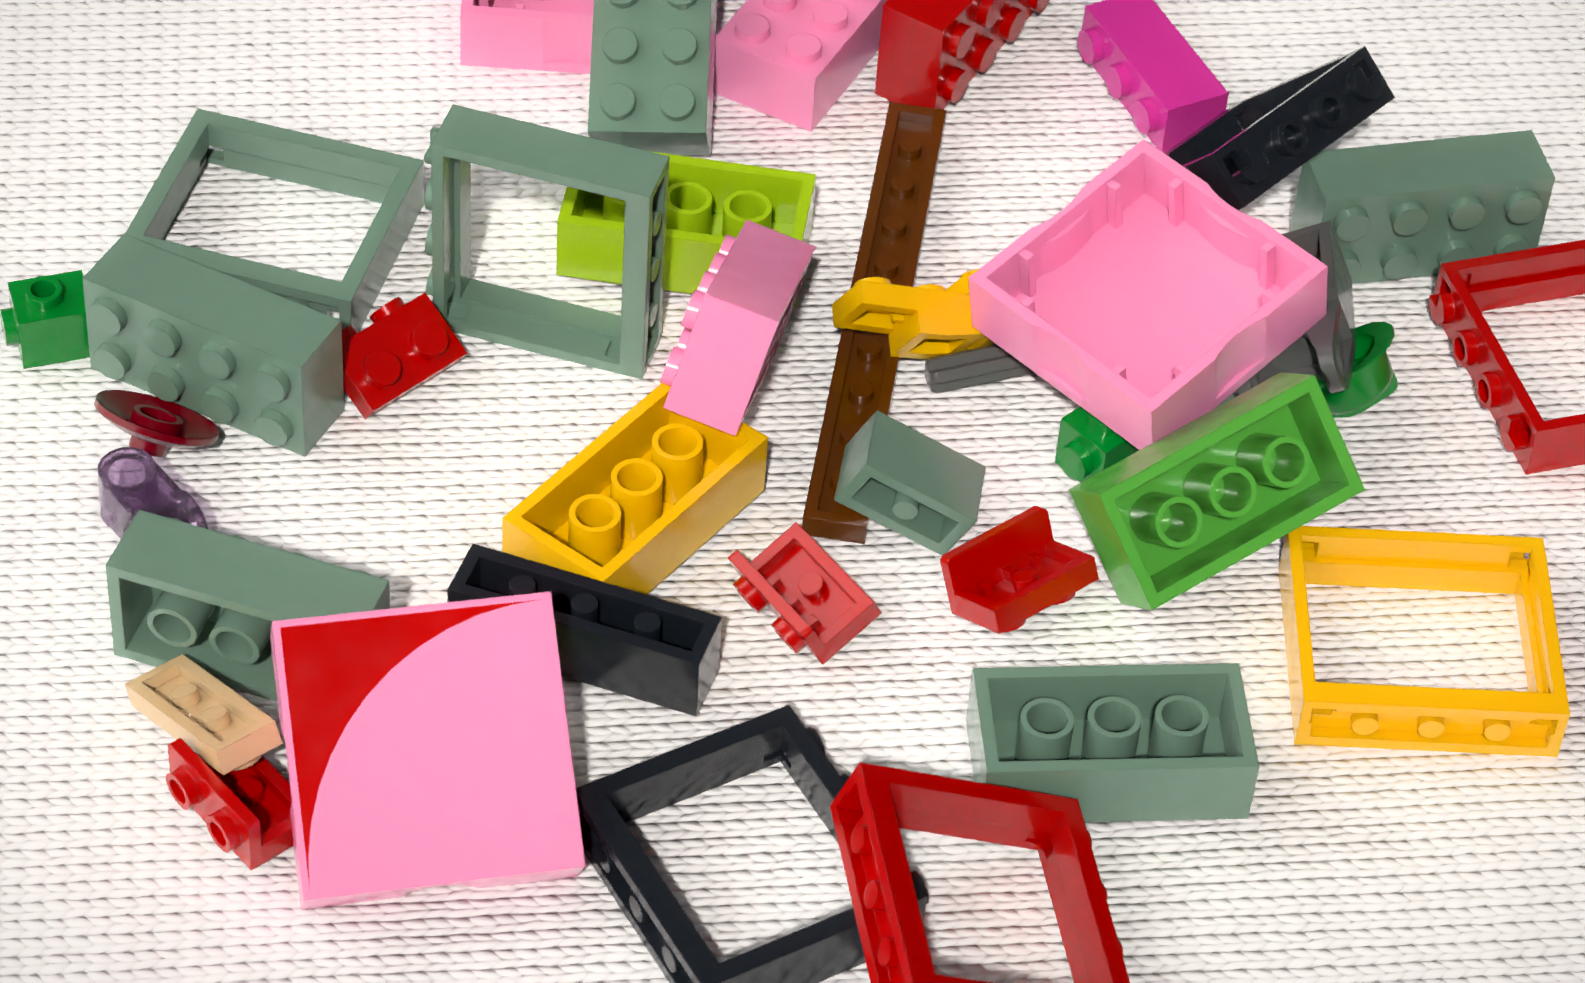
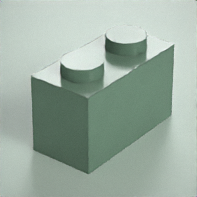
M877 410L845 445L834 501L943 555L977 521L986 466Z

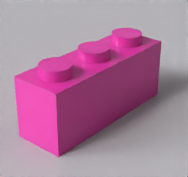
M1104 0L1085 6L1082 31L1079 32L1077 39L1081 57L1087 64H1091L1106 83L1111 96L1119 99L1130 113L1137 129L1142 134H1146L1161 152H1167L1226 110L1229 96L1228 91L1154 0Z

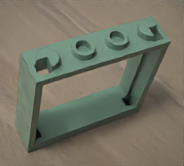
M452 104L442 125L431 128L430 146L424 155V162L431 164V178L425 192L424 207L426 210L432 211V223L428 229L425 241V254L432 257V269L428 276L425 293L433 296L434 306L454 333L643 380L661 341L670 156ZM471 163L625 200L621 315L471 279Z
M197 108L125 234L331 316V311L339 312L342 330L353 325L359 333L424 206V160ZM213 146L217 148H222L223 151L210 149L208 147ZM207 163L382 203L342 282L166 241L164 238Z

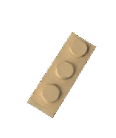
M184 654L125 683L132 707L176 740L182 738L202 760L222 775L230 771H238L252 766L260 759L262 754L283 744L274 719Z

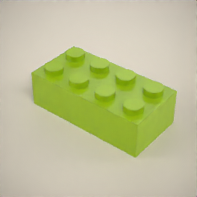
M653 152L670 156L664 290L693 294L694 290H698L705 271L709 270L716 252L719 253L726 234L737 238L746 220L809 244L813 224L816 174ZM566 187L557 220L556 275L622 284L625 200ZM797 298L795 300L793 308H796Z

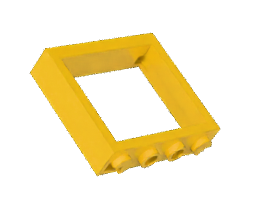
M1300 526L1285 535L1278 571L1294 744L1558 756L1569 720L1570 710L1543 538ZM1524 553H1529L1528 559H1524ZM1306 584L1514 594L1528 692L1315 682Z

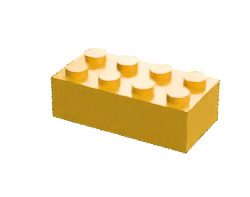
M661 383L502 518V552L647 595L764 491L768 437L742 422L736 436L663 408L671 387Z

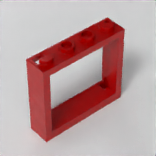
M1585 239L1441 263L1434 295H1429V309L1433 321L1444 329L1452 344L1456 362L1459 366L1466 368L1476 386L1479 403L1484 409H1489L1500 429L1504 447L1507 451L1514 453L1525 475L1585 464V414L1544 421L1481 312L1585 294Z
M859 762L831 803L830 810L870 983H991L935 974L900 828L1038 850L1073 982L1130 983L1123 959V947L1117 938L1107 903V891L1101 882L1092 850L1091 835L1086 829L1078 799Z

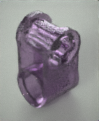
M120 447L109 451L101 458L98 464L100 516L103 522L120 539H122L139 510L167 518H177L185 523L208 529L204 514L193 497L185 490H181L154 461L152 456L144 450L134 447Z

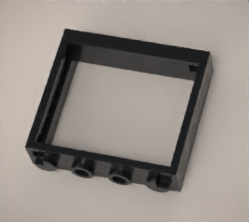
M1363 46L1233 104L1164 154L1204 180L1220 198L1235 209L1240 210L1393 100L1395 96L1366 46Z
M790 705L576 788L584 854L669 983H819L866 963L853 908L718 963L626 825L630 821L781 762L838 843L830 805L849 776L845 773L839 774L825 755L824 745L817 731L811 726L805 727ZM910 869L922 921L924 922L925 907L929 903L927 888L917 871Z

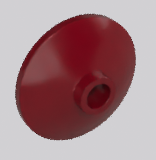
M105 390L96 395L94 401L96 410L111 424L131 435L128 445L140 453L154 457H164L168 447L197 448L213 445L218 440L219 429L213 422L177 403L167 402L148 394L126 390Z

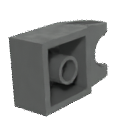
M1329 220L1282 234L1328 266L1326 316L1238 388V395L1280 372L1315 375L1316 379H1320L1327 384L1331 394L1349 389L1356 351L1352 278Z

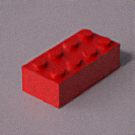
M887 0L882 9L875 94L894 103L942 110L950 102L957 103L973 77L979 71L984 73L989 69L1000 48L1007 41H1015L1028 18L1035 11L1038 13L1043 11L1049 0Z

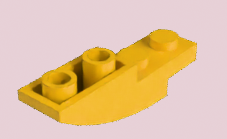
M979 269L963 273L960 279L946 290L943 286L936 284L910 287L891 284L889 279L883 277H868L857 281L852 288L832 304L834 327L889 334L891 357L928 359L996 344L972 326L968 278Z

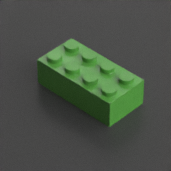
M1280 372L1070 488L1069 492L1120 603L1154 610L1361 493L1365 488L1315 375Z

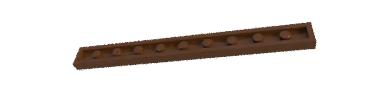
M889 102L851 288L857 281L868 277H883L889 279L891 284L915 286L945 130L947 110ZM842 328L803 514L802 528L810 536L865 544L870 518L834 501L845 445L877 410L890 416L900 357H891L889 334Z

